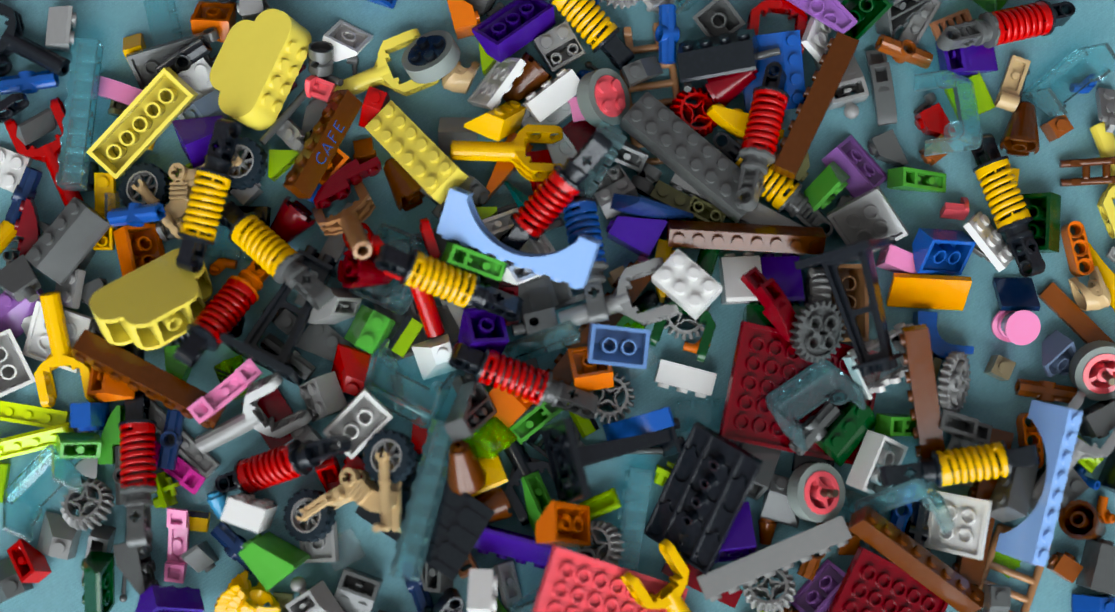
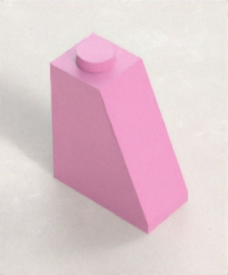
M894 245L880 250L876 267L894 273L926 274L915 271L913 253Z

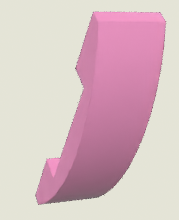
M98 75L91 93L129 106L143 90Z
M250 358L204 397L202 396L187 408L199 424L230 403L263 374Z
M168 507L166 527H168L167 561L164 566V582L183 584L187 563L180 555L189 550V513L187 509Z

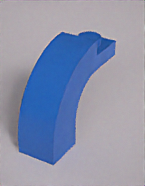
M913 312V324H926L929 328L932 356L945 360V357H948L952 351L964 352L966 355L974 354V346L949 344L940 337L937 330L938 312Z

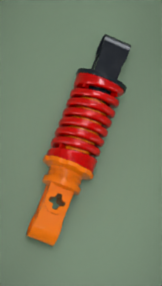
M253 260L246 269H242L239 272L238 277L230 276L218 293L214 295L213 299L209 301L208 305L204 307V310L194 319V322L186 326L189 336L178 346L173 357L186 366L193 368L206 350L217 351L222 343L219 340L222 332L228 335L237 322L241 320V317L246 314V311L250 310V305H254L259 300L257 291L263 288V282L270 274Z

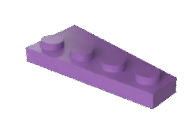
M787 0L835 32L845 34L858 22L838 0Z

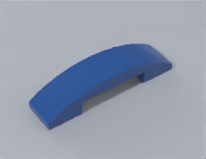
M669 406L604 424L603 429L607 441L672 427L675 426V422Z

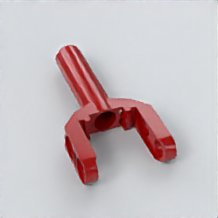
M765 0L753 8L748 16L747 30L754 29L755 35H758L760 14L762 17H766L767 13L788 15V20L795 18L794 30H800L801 39L807 27L808 19L804 11L787 0ZM801 43L802 55H803V52H804V48H805V47H804V46L802 45V43Z
M59 97L50 100V108L62 134L55 135V141L39 148L34 147V145H24L16 137L18 127L16 121L11 117L4 124L18 153L46 163L66 207L74 196L82 201L84 200L78 187H75L74 178L64 158V153L71 145L76 131Z
M427 217L420 219L419 229L428 255L433 259H438L440 251ZM379 235L371 237L376 255H378L379 248L384 243ZM382 271L385 275L400 280L399 276ZM419 285L416 288L409 286L427 338L442 335L445 329L433 294H427L426 289L420 291Z

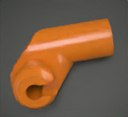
M222 257L218 258L210 265L209 273L216 276L226 268L236 269L238 261Z
M701 339L695 344L685 341L683 351L697 354Z
M1099 496L1096 510L1104 523L1113 524L1115 522V514L1110 513L1107 509L1109 498Z

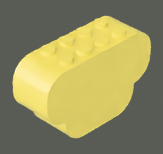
M267 9L261 12L255 21L242 20L237 22L228 32L210 71V82L215 89L220 91L218 103L221 111L244 126L256 131H263L271 127L282 110V106L291 91L302 64L307 58L308 46L312 43L310 32L287 13L278 9Z
M176 248L98 289L91 296L89 307L101 334L113 345H126L133 342L140 349L154 350L187 333L186 326L194 322V319L204 310V302L210 298L213 292L204 260L202 269L197 273L180 269L176 265V257L180 248Z

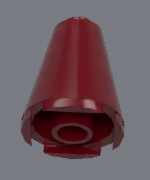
M757 68L752 71L707 78L708 83L705 86L715 103L720 102L726 106L757 78L756 73L759 71Z
M290 196L284 199L270 226L271 230L279 235L287 244L316 223V219L310 217L313 213L299 201H290Z
M351 249L344 252L343 255L346 256L338 264V280L343 283L342 286L344 288L388 285L393 280V278L385 275L382 270L376 268V259L370 256L366 259L356 258Z

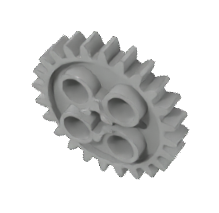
M952 351L948 357H945L946 363L943 362V369H940L941 375L938 378V388L940 390L937 393L940 397L938 402H941L940 408L960 413V408L963 409V403H966L965 397L968 396L967 392L970 389L969 382L971 379L969 375L971 371H969L970 364H968L969 359L964 352Z

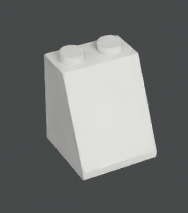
M753 252L743 253V256L735 257V253L724 254V257L719 259L720 285L723 286L721 292L722 305L760 303L740 280L745 273L755 266L762 273L760 255L754 256Z

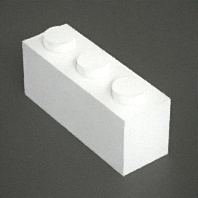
M561 69L556 73L557 77L554 80H547L541 85L542 89L538 92L533 91L525 97L526 101L523 104L536 122L544 120L577 94L580 79L573 69Z
M659 359L654 382H657V386L669 389V386L676 387L677 392L687 394L688 391L695 392L696 397L706 399V396H712L717 373Z

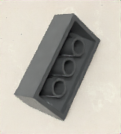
M74 196L24 257L36 269L59 285H63L111 225L90 205Z

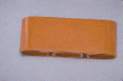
M1079 221L1064 224L1060 231L1071 274L1076 277L1091 274L1094 264L1084 225ZM1070 226L1075 229L1074 235L1070 232ZM1075 245L1079 246V253L1075 252ZM1080 263L1084 266L1083 272L1079 269Z
M1021 413L1016 418L1019 447L1028 446L1027 439L1031 436L1033 438L1031 445H1036L1040 464L1038 468H1041L1044 464L1041 435L1032 420L1029 426L1026 425L1025 419L1028 417V413Z

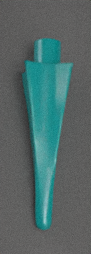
M508 181L504 182L518 208L524 206L523 203L526 200L529 201L528 196L520 192Z

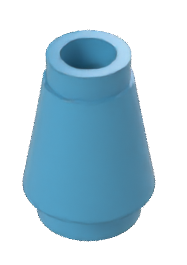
M214 490L207 494V502L219 520L226 505V495L218 490Z

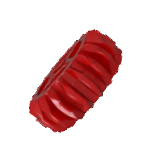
M692 87L690 92L687 93L682 90V93H677L676 98L672 99L671 102L674 105H671L669 109L702 137L707 136V133H711L713 131L712 128L718 125L707 115V110L712 105L718 104L713 103L711 96L708 97V91L702 93V88L695 90ZM687 99H693V100H696L697 103H695V104L689 103V104H688V103H686L685 101H686ZM701 122L704 125L702 127L692 126V123Z

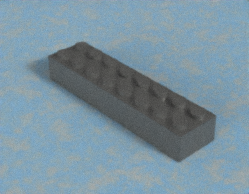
M648 91L622 117L619 126L731 220L738 223L748 212L743 210L736 200L739 177L742 172L740 167ZM762 187L760 197L766 190L764 187ZM747 197L744 202L749 201L751 197Z

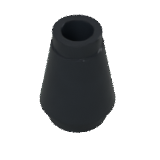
M654 289L647 290L633 303V307L637 306L640 312L654 308L660 303L658 295Z

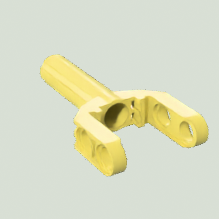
M415 28L384 40L378 51V58L374 67L343 79V85H336L334 92L336 90L348 89L355 96L367 91L369 86L375 88L382 85L407 97L436 85L440 80L426 84L409 80L401 84L398 77L393 78L387 63L391 61L389 54L409 46L415 39L420 37L419 30Z
M1104 122L1091 126L1089 129L1100 157L1115 156L1114 134L1105 131ZM1111 164V176H1115V164ZM1108 184L1098 201L1097 207L1109 236L1114 239L1115 206L1112 199H1115V184Z

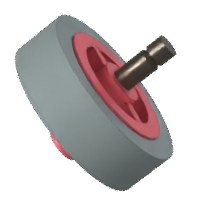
M601 68L585 74L580 79L577 87V102L586 121L596 128H606L620 124L622 117L630 108L628 88L622 77L612 69Z
M1103 340L1093 341L1082 346L1073 355L1069 365V377L1073 385L1086 394L1085 397L1096 401H1106L1115 398L1114 343Z
M805 463L795 469L788 481V503L794 514L804 521L821 523L830 521L839 514L845 501L843 479L839 472L829 464Z

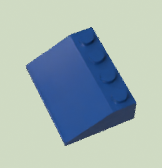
M800 30L756 35L759 52L780 47L781 55L757 61L759 71L756 73L757 78L743 90L745 113H749L751 108L753 89L762 86L765 68L771 62L780 63L787 75L784 91L788 93L790 98L786 110L798 108V105L804 103L806 99L803 97L806 90Z

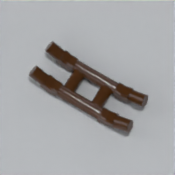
M1115 156L1060 160V168L1082 166V178L1060 179V186L1115 184V176H1111L1110 165L1115 164ZM1102 165L1103 177H1090V166Z

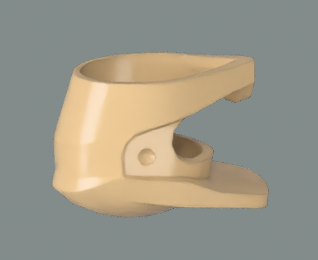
M458 61L454 69L442 78L443 88L454 93L466 94L479 69L480 63L474 61L469 68H464L461 66V62Z
M1094 266L1092 273L1089 274L1090 280L1087 286L1079 282L1077 277L1068 279L1073 298L1082 311H1096L1110 306L1111 294L1097 266Z

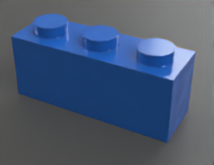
M109 403L70 404L71 428L78 427V431L103 430V426H105L110 416Z

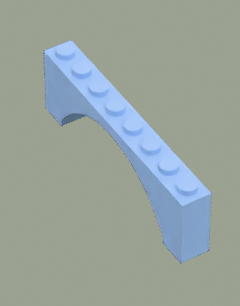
M457 186L449 188L436 233L442 235L443 239L459 241V244L464 247H475L482 254L490 253L496 255L495 258L498 260H509L514 262V265L519 268H530L535 274H546L551 276V280L567 282L570 287L575 289L584 288L587 285L602 240L582 234L574 244L545 254L526 253L513 249L498 240L485 226L475 208L472 198L473 192Z
M1036 400L1031 401L1027 419H1031L1037 427L1045 447L1047 459L1045 486L1037 505L1030 515L1012 530L1006 533H999L996 552L1032 565L1046 566L1083 411Z

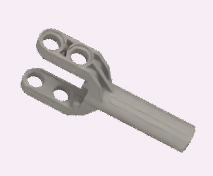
M654 258L624 269L618 280L615 292L605 297L609 316L621 313L633 321L647 326L674 317L680 313L677 305L668 304L640 313L637 306L633 307L628 291L633 288L630 281L654 274L664 264L663 258ZM587 303L559 312V320L564 330L589 322Z
M275 372L248 386L241 414L223 422L214 429L212 428L198 435L195 438V442L199 451L204 454L252 429L266 436L280 439L307 425L311 421L312 415L308 410H299L275 423L273 417L268 418L257 405V401L259 398L276 390L277 386L282 383V376Z
M1079 390L1067 408L1078 410L1084 402L1086 394ZM1115 430L1100 449L1097 447V444L1094 443L1090 446L1077 437L1068 474L1079 459L1108 457L1115 448ZM1047 468L1034 484L1032 498L1037 502L1045 486Z

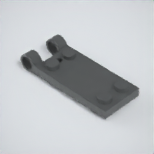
M211 27L201 33L127 54L126 59L140 89L144 90L158 75L155 69L156 66L177 53L179 48L188 46L201 36L206 38L209 43L217 41L220 38L217 29ZM207 54L203 58L212 67L217 55L210 58V55ZM180 57L181 60L188 61L185 57Z

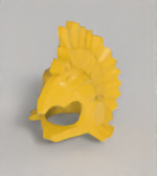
M244 570L232 579L231 583L228 584V589L217 598L214 612H281V608L269 592L271 589L267 591L260 581L257 586H251V581L248 579L249 571ZM269 602L271 606L264 607V604Z

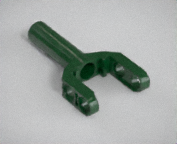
M700 249L696 264L711 277L720 250ZM674 301L667 303L668 305H677ZM678 306L680 313L689 315L680 306ZM707 309L698 318V324H706L697 350V361L703 363L716 328V324ZM667 319L654 324L649 345L656 346L657 342L660 341Z

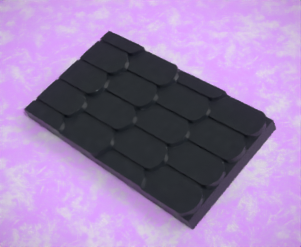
M697 421L688 435L643 534L658 544L662 540L668 539L684 561L706 575L710 572L722 545L727 539L736 516L741 510L746 496L756 479L763 460L755 457L740 446L738 447L735 443Z
M398 448L395 451L396 454L400 453ZM415 458L416 464L411 469L413 470L412 473L407 475L404 481H401V525L406 528L404 534L392 532L391 529L388 532H381L453 581L495 511L467 492H462L463 495L452 492L445 477ZM360 505L355 511L356 514L372 525L381 523L380 513L370 512Z

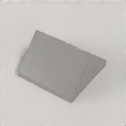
M440 117L438 128L439 148L446 155H450L452 140L478 141V133L464 128V124L474 118Z

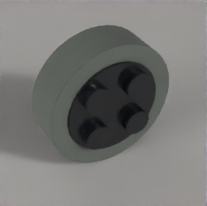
M436 30L415 39L404 51L401 62L414 82L426 84L439 79L442 81V78L457 65L461 52L449 32Z

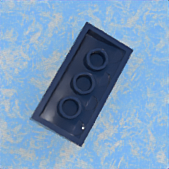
M616 193L613 194L610 209L639 218L660 219L667 222L668 220L688 221L694 216L693 213L643 197Z

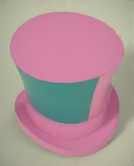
M1028 310L999 311L992 320L991 329L993 334L1002 341L1012 342L1016 345H1027L1037 338L1041 324L1038 316Z

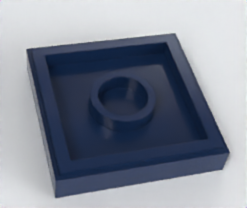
M1032 278L993 279L992 283L1000 311H1039L1041 306Z

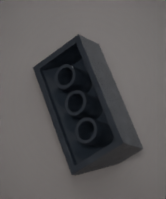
M743 29L735 33H723L719 36H707L698 40H686L679 43L677 58L680 82L685 83L756 70L759 47L754 29Z

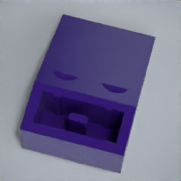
M937 41L935 42L942 79L998 71L994 47L986 48L984 45H972L967 48L943 51L937 46Z

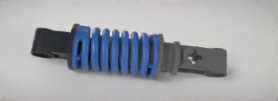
M585 179L581 182L584 190L575 195L573 201L569 202V205L564 207L563 211L569 246L577 242L582 234L603 240V237L600 235L599 215L596 214L598 210L597 200L587 198ZM602 242L588 283L584 287L590 324L609 320L602 285L606 282V276H604L603 271L609 265L606 258L602 257L605 255ZM593 291H597L595 298L592 296Z

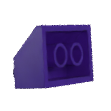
M152 585L139 596L135 612H203L205 608L199 589Z

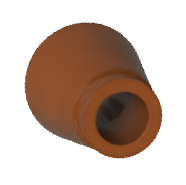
M760 517L758 525L761 544L771 545L778 522Z

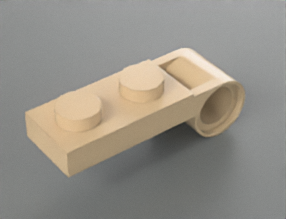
M1015 55L1010 57L998 91L995 107L1012 113L1015 112L1020 102L1019 94L1031 61Z

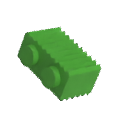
M98 432L57 433L55 449L60 459H95L96 457L99 459L102 440Z

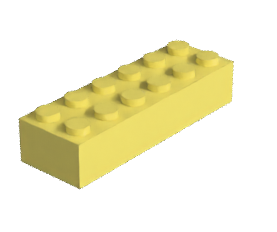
M170 67L163 68L86 153L115 179L122 177L125 171L131 168L171 125L172 121L197 97L198 93Z
M392 100L365 126L367 131L440 205L446 200L449 188L459 187L468 178Z

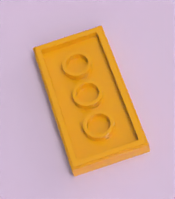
M893 273L886 305L888 307L963 311L972 279L971 277Z

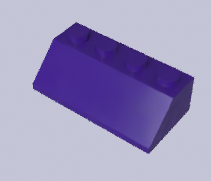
M513 0L475 26L472 32L487 55L501 63L556 24L554 7L544 0Z
M490 525L486 526L474 548L478 549L477 552L487 555L489 552L496 553V557L501 559L512 557L515 558L517 563L526 564V562L534 563V567L545 569V566H547L553 545L536 543V537Z

